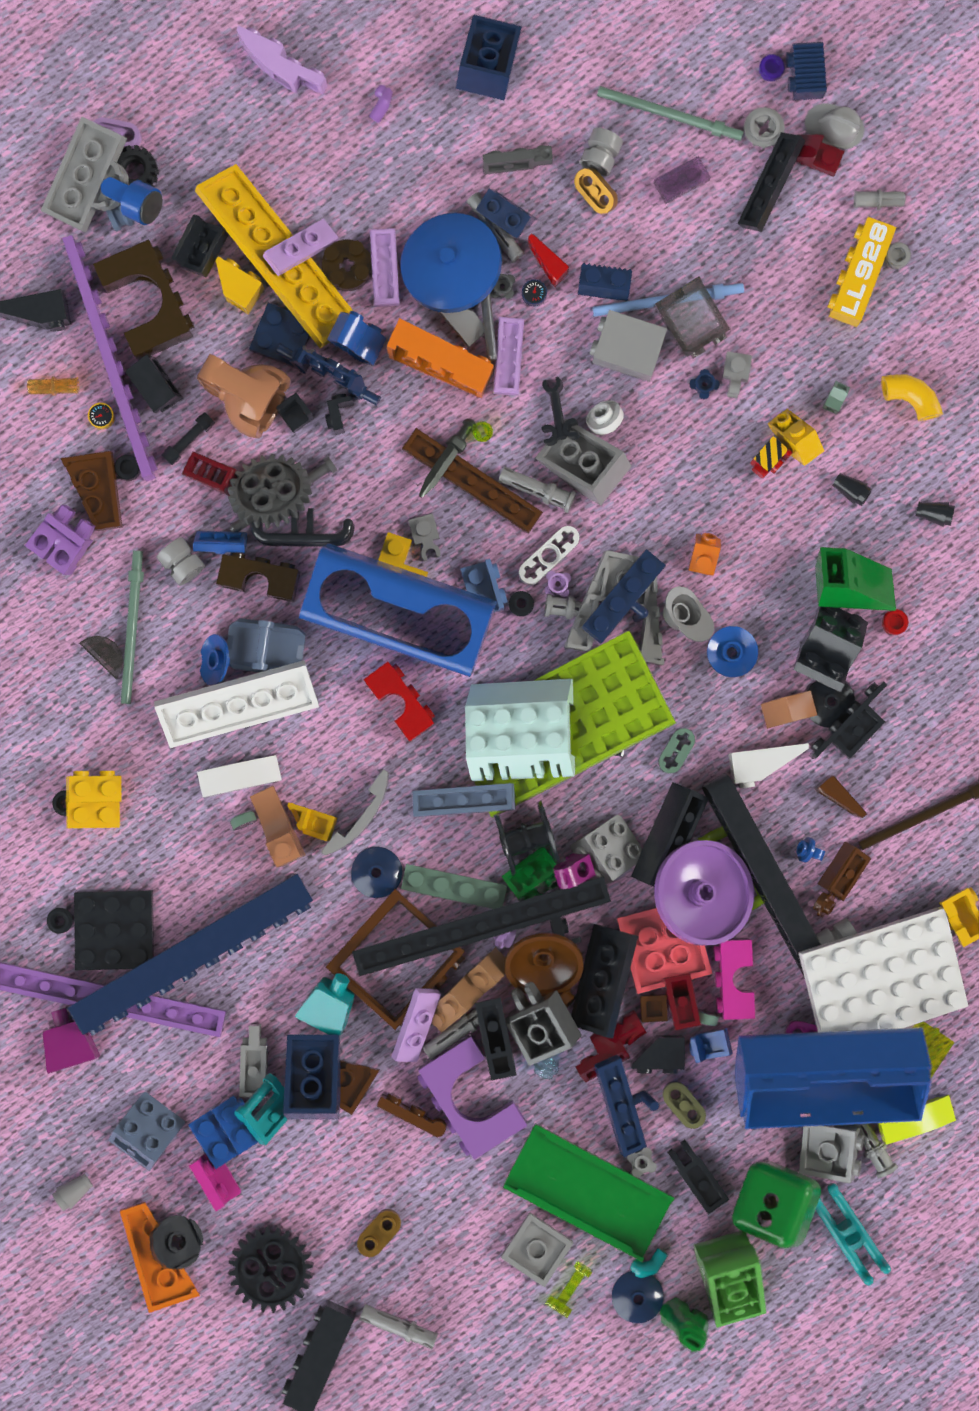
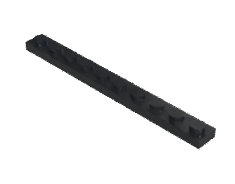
M603 876L583 882L572 888L559 889L354 950L352 954L359 977L609 903L611 900Z

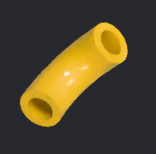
M891 374L881 377V387L885 400L902 399L909 402L916 412L918 421L930 420L943 415L942 407L935 392L923 380L908 374Z

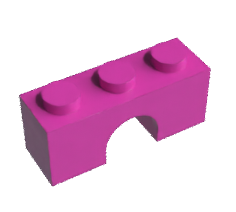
M749 938L729 939L714 946L713 949L714 961H719V972H715V986L720 987V998H716V1012L721 1013V1018L724 1020L755 1019L754 992L751 990H738L733 984V975L737 969L744 966H753L752 940Z

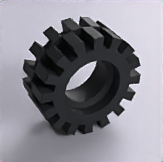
M130 145L126 146L127 150H122L117 163L124 167L125 171L127 166L133 162H139L144 166L143 175L138 179L129 178V185L133 181L140 180L154 187L153 183L158 181L157 175H159V170L153 155L148 153L144 147L140 149L139 145H134V149Z

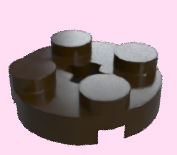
M350 239L339 240L325 249L322 258V271L334 287L341 291H354L361 288L372 273L371 255L360 241ZM348 259L349 262H354V265L350 267L351 271L340 268V264L344 262L343 260Z

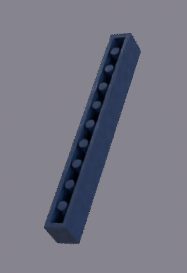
M296 874L69 1006L68 1010L82 1035L90 1032L91 1036L105 1029V1022L113 1018L116 1023L128 1016L127 1010L134 1005L139 1009L152 1001L150 996L158 991L162 996L174 989L173 983L182 978L186 982L198 975L196 969L205 965L208 969L220 962L218 956L228 952L229 955H232L243 948L241 943L250 938L254 942L266 935L264 929L273 925L276 929L289 921L286 916L293 912L300 915L311 908L309 903L313 899L299 875Z

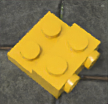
M73 771V776H67L66 829L120 828L121 776H115V771H99V776H89V771Z

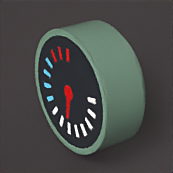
M249 811L232 818L230 824L235 831L255 823L257 818L254 812Z
M698 1009L701 1024L717 1025L718 1014Z

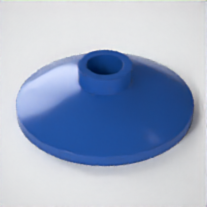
M737 626L724 627L710 638L707 646V658L711 667L717 673L725 677H740L748 673L756 664L758 645L755 638L747 630ZM728 648L735 649V657L727 655Z
M212 634L205 640L201 648L202 665L200 668L203 681L210 686L222 682L230 664L229 650L225 639L221 635Z

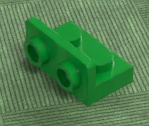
M544 847L539 848L515 866L516 874L513 877L511 870L501 876L519 901L542 895L549 889L552 890L558 887L553 867L557 864Z

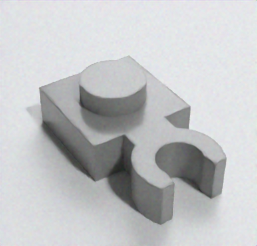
M433 513L408 520L415 546L423 544L421 556L424 562L427 561L426 552L428 550H434L437 558H440V549L433 543V541L440 539Z

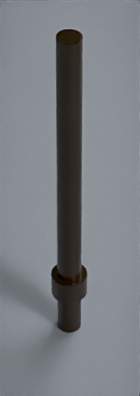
M976 782L969 785L967 790L858 841L861 850L863 851L972 798L974 800L978 799L979 783Z

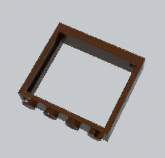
M395 889L326 966L334 976L337 973L347 976L349 978L347 987L394 1030L399 1025L402 1027L411 1000L397 1016H394L340 966L397 902L401 903L427 928L438 926L398 889ZM462 947L452 949L454 952L421 989H432L433 987L439 989L448 979L445 975L451 967L456 970L465 958L462 954L465 950Z

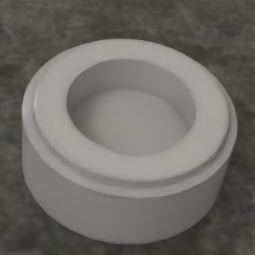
M896 242L891 244L884 259L886 264L892 269H902L910 261V249L904 243Z

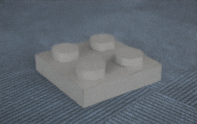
M529 1212L502 1253L501 1258L545 1287L573 1245V1241Z

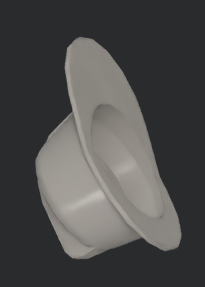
M823 103L810 109L805 118V127L808 134L824 135L823 143L837 148H853L860 143L864 135L863 121L856 111L850 107Z
M681 586L672 588L667 593L663 617L669 627L674 630H680L688 639L703 642L708 640L713 635L714 623L710 614L699 602L696 595L688 588Z

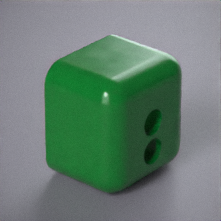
M771 1161L755 1162L747 1171L732 1213L733 1224L737 1229L783 1249L798 1247L806 1238L821 1196V1187L816 1180ZM768 1193H774L778 1197L779 1203L774 1209H769L764 1204V1197ZM761 1211H768L772 1216V1223L768 1227H763L758 1223L757 1217Z

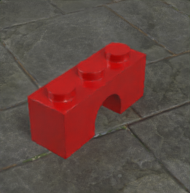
M387 661L363 680L379 701H382L389 695H398L404 699L405 711L394 722L411 743L435 725L432 719L436 716L427 704L422 707L417 701V698L420 697L419 693L412 684L406 686L401 678L405 675L396 663L391 666Z

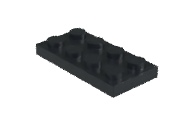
M598 924L593 925L583 972L580 977L571 1014L578 1028L613 1039L638 936Z

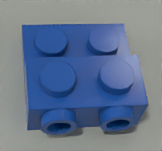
M234 1096L227 1098L188 1124L215 1169L258 1143L245 1124L234 1114L239 1106H244L245 1104L241 1097L237 1100Z

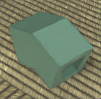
M835 381L822 408L837 414L849 393L850 387Z

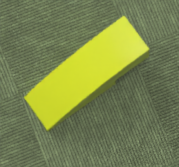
M944 1095L927 1100L922 1121L877 1124L881 1139L887 1145L932 1131L956 1121L950 1096Z

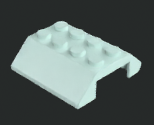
M573 679L471 684L465 705L466 760L471 780L483 781L484 776L486 780H493L494 769L492 763H498L502 780H508L509 776H511V779H530L535 777V773L537 778H544L545 767L543 761L550 762L553 777H560V768L563 777H574L575 756L571 755L569 706L573 705Z

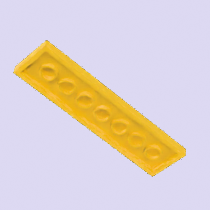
M235 164L198 184L195 189L197 195L317 346L322 348L330 343L327 338L340 312L349 313L353 311L312 258L277 276L263 258V254L270 248L292 237L293 234L238 165Z

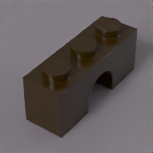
M230 552V555H222L216 584L222 588L244 592L249 578L254 575H263L268 580L266 595L269 598L294 603L300 571L295 569L296 565L280 562V566L270 564L271 560L255 557L254 561L245 559V554Z

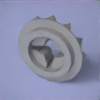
M765 107L752 111L747 116L744 124L746 139L753 146H759L763 149L770 146L774 147L780 133H784L785 128L781 115L775 110ZM769 121L768 130L770 133L765 131L764 134L759 136L760 128L758 125L763 126L764 123Z

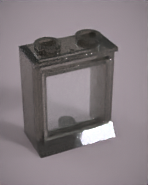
M700 276L653 305L685 358L689 355L693 359L706 351L705 345L713 342L714 345L727 338L726 332L731 330L702 283Z

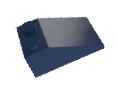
M473 14L459 66L456 89L505 101L522 26Z
M287 1035L283 1114L287 1119L340 1120V1035Z

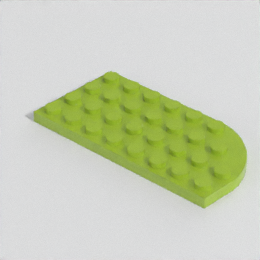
M630 631L534 680L573 679V705L569 706L571 755L575 756V775L676 724ZM543 761L545 767L544 778H537L535 773V777L530 779H511V776H509L508 780H502L498 763H492L494 779L486 780L484 776L483 781L474 782L476 786L514 784L515 806L571 777H563L561 768L560 777H553L550 762ZM505 811L489 812V814L494 818V815H499Z

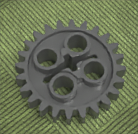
M271 454L269 460H266L261 455L260 462H256L252 458L251 466L243 464V472L235 471L237 479H230L232 487L228 488L230 494L228 499L233 512L237 513L239 520L245 519L247 525L254 521L256 528L265 523L266 529H269L270 524L273 522L276 527L280 526L281 520L288 524L289 516L298 518L297 510L305 511L303 503H310L308 495L312 494L307 470L302 469L300 462L295 464L292 457L286 461L283 454L278 459H275L274 454Z

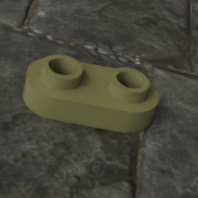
M672 1081L666 1084L662 1091V1097L667 1106L687 1128L696 1129L701 1127L706 1120V1112L702 1105L683 1083ZM673 1090L680 1091V1096L676 1099L671 1098L670 1094ZM690 1110L697 1112L696 1117L693 1119L687 1116Z

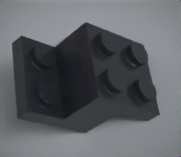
M818 607L815 619L800 644L793 670L841 692L845 685L848 671L862 649L868 622L861 616L848 613L841 608Z

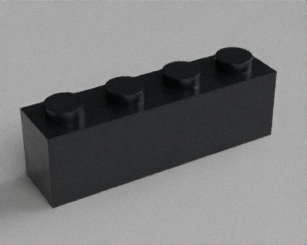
M672 782L631 877L655 887L658 870L665 858L679 846L690 842L709 800L708 797Z
M330 1300L327 1301L325 1307L319 1306L314 1317V1321L318 1322L314 1331L309 1329L303 1345L307 1346L304 1355L298 1354L292 1369L296 1373L292 1380L287 1378L281 1394L285 1395L283 1405L296 1411L315 1410L354 1322L356 1312Z

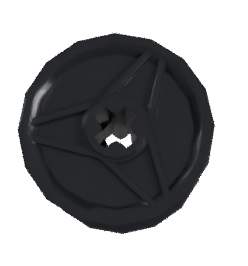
M542 801L537 805L541 821L526 826L524 823H521V827L504 832L500 817L494 815L500 834V842L504 855L507 857L512 877L516 874L512 858L515 855L528 851L529 854H533V850L549 845L554 861L560 862L553 832Z

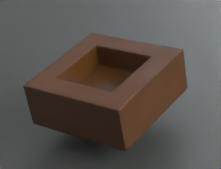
M666 994L640 996L642 1023L668 1021Z

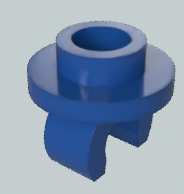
M810 837L801 840L796 848L798 860L803 863L808 862L811 858L822 861L825 854L824 850L815 847V840Z

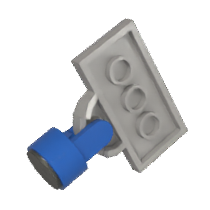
M81 117L41 211L86 233L96 209L101 211L114 210L119 205H121V212L125 217L142 225H148L158 217L162 208L163 198L159 189L140 180L133 181L129 185V178L124 167L117 163L126 143V137Z

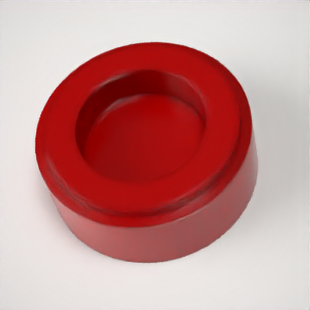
M901 610L888 611L882 618V627L890 635H899L908 628V617Z

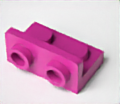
M204 1154L189 1165L215 1212L241 1193V1189L226 1163L215 1169L207 1155Z

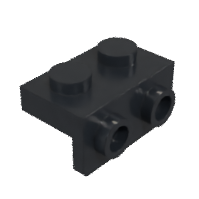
M194 214L175 248L172 260L184 270L207 278L229 234L224 228L207 223L200 216Z

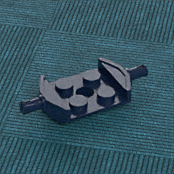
M281 344L278 346L276 354L289 360L301 373L306 374L309 366H311V371L317 375L325 377L327 374L334 378L333 382L345 389L348 388L353 400L364 399L375 406L379 404L381 396L369 391L364 384L362 376L358 375L354 369L348 370L335 360L321 356L313 348L306 349V346H302L298 350L292 351Z

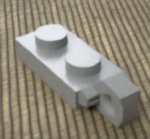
M261 1024L249 1025V1038L243 1037L240 1052V1097L251 1098L264 1083L263 1079L267 1075L268 1044L267 1038H261Z

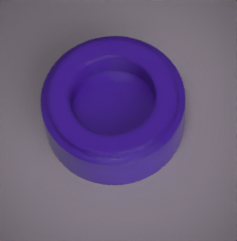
M775 54L766 55L759 65L760 76L769 82L780 79L785 69L783 59Z

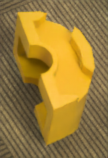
M971 887L964 888L939 902L947 914L950 931H955L958 942L963 947L979 939V911L976 907L978 897Z

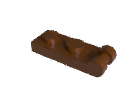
M390 1092L388 1095L382 1093L376 1105L377 1107L435 1137H441L445 1134L446 1123L444 1119H431L424 1115L426 1111L413 1104L411 1107H408L401 1103L402 1098Z

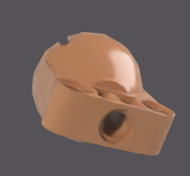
M209 354L197 375V380L207 392L224 401L225 410L231 424L240 433L258 439L262 437L263 432L267 431L278 414L276 407L284 402L286 398L284 392L290 386V377L277 367L258 364L240 370L236 367L233 368L212 354Z

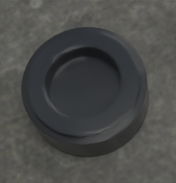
M122 455L115 462V472L122 480H135L141 473L136 457L132 455Z

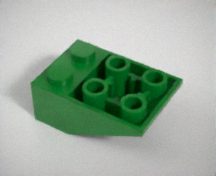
M820 547L815 565L818 607L896 610L891 568L846 548Z

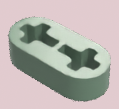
M681 728L673 733L658 760V765L663 772L668 774L675 773L681 768L694 746L695 736L693 732L689 729ZM686 733L688 735L687 740L690 741L689 745L684 744L680 750L676 749L679 740L676 738L677 735L682 736ZM673 752H676L677 755L674 759V762L677 763L676 767L671 766L667 769L665 767L666 762L663 761L664 757L669 758Z

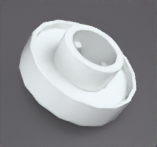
M612 400L603 401L589 411L586 423L591 432L596 435L609 434L615 431L621 424L624 413L617 402Z

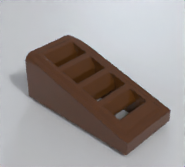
M827 776L814 788L818 793L855 817L863 818L867 815L866 811L835 776Z

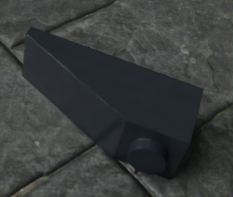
M61 289L0 301L1 318L46 330L50 329L52 332L62 331L65 329V326L72 325L67 298Z
M501 997L476 1002L475 1007L491 1081L517 1076Z

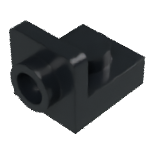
M561 917L550 920L553 934L565 937L564 934L569 933L566 918L561 919ZM580 936L568 938L575 944L581 942Z

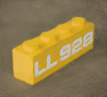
M867 217L863 224H858L853 237L857 239L855 247L850 246L845 257V261L849 262L846 271H840L836 284L840 287L837 294L832 293L827 308L831 309L828 317L854 327L860 324L897 227L871 217Z

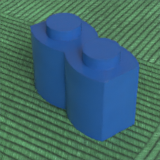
M340 312L327 340L359 362L374 366L387 339L381 334L382 330L371 323L367 325L363 322L364 317L357 312Z

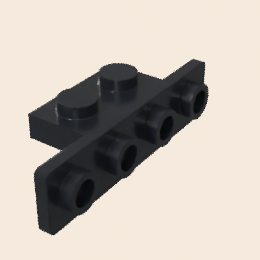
M884 681L878 684L873 682L864 691L866 697L860 703L856 700L846 710L848 715L842 721L837 719L828 728L831 733L825 739L820 737L810 747L813 751L809 754V757L816 759L832 743L843 755L850 759L885 723L869 704L887 684Z

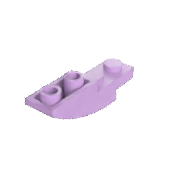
M238 25L236 30L244 49L269 77L297 93L301 84L322 95L324 94L327 82L326 77H324L321 71L315 68H310L309 70L301 66V63L294 58L288 57L286 59L285 48L277 39H267L260 36V33L251 27L245 29Z

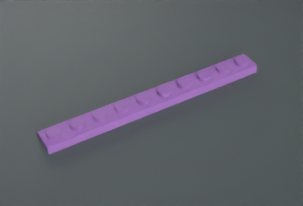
M72 235L64 237L62 239L142 478L146 482L156 479L154 471L158 470L153 455H148L146 447H149L150 444L145 432H140L138 423L142 422L137 408H132L130 402L131 399H134L129 384H124L122 378L123 375H126L121 360H116L114 352L118 351L113 336L109 337L106 328L110 327L106 314L100 312L98 305L102 304L98 290H93L90 282L94 280L89 265H84L82 259L86 256L81 241L77 242Z
M0 962V990L73 1005L105 986V984ZM156 995L150 996L152 1001L138 1009L134 1005L127 1010L129 1015L126 1017L216 1037H221L227 1012L226 1010Z

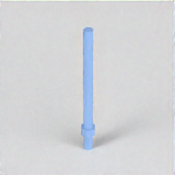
M721 283L712 285V288L594 306L592 307L593 316L608 315L609 310L622 313L709 298L714 300L724 299L728 295L744 293L743 283L723 286Z

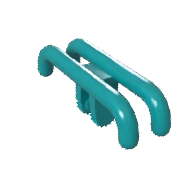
M830 1183L827 1186V1190L846 1219L837 1225L821 1199L818 1201L816 1212L863 1283L870 1286L873 1284L874 1279L854 1250L864 1245L873 1261L884 1274L891 1272V1266L838 1189V1186L835 1183Z

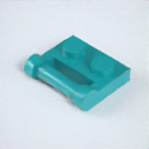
M271 1073L265 1076L263 1079L264 1083L244 1106H239L234 1112L235 1116L245 1124L258 1143L265 1146L288 1120L283 1114L284 1087ZM272 1090L274 1094L253 1117L251 1112Z

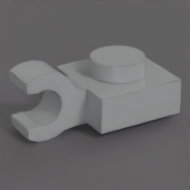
M727 351L722 379L730 380L727 397L737 399L740 393L741 382H748L752 355Z

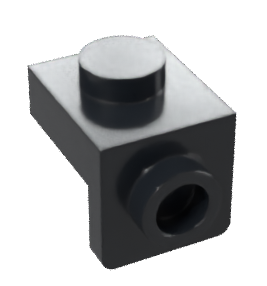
M337 394L331 397L332 400L327 401L329 414H325L328 430L333 429L335 435L345 433L340 409L353 406L354 402L351 395Z

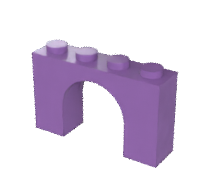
M472 1034L434 1057V1059L420 1066L418 1069L420 1075L417 1078L424 1089L429 1087L434 1095L431 1100L439 1112L443 1110L448 1117L445 1123L452 1134L457 1132L462 1141L459 1142V1145L465 1155L471 1154L475 1160L525 1128L527 1121L513 1100L492 1114L482 1118L466 1116L455 1106L451 1094L455 1080L462 1073L485 1059L484 1053Z

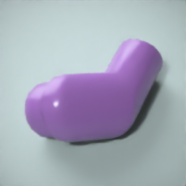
M379 85L375 90V96L379 100L369 114V117L377 123H380L389 109L393 95L391 89L386 88L384 85Z

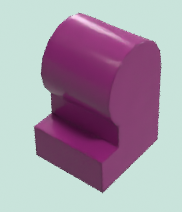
M572 853L565 857L566 860L553 867L559 889L575 887L596 876L589 854ZM580 863H584L586 871L581 870Z

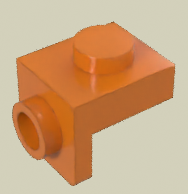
M711 533L696 534L689 571L714 576L721 550L720 538Z

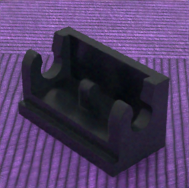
M146 354L125 371L153 413L159 411L163 413L183 399L158 360L153 356Z

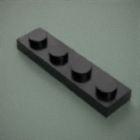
M780 133L737 223L742 228L762 232L805 143L802 136Z

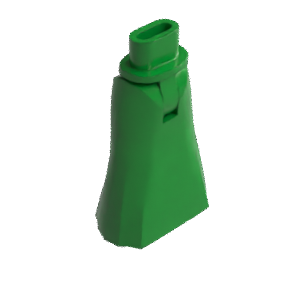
M677 1297L663 1304L660 1310L661 1322L675 1332L679 1342L685 1348L694 1352L701 1351L706 1345L708 1338V1316L698 1309H692L690 1313L688 1304Z

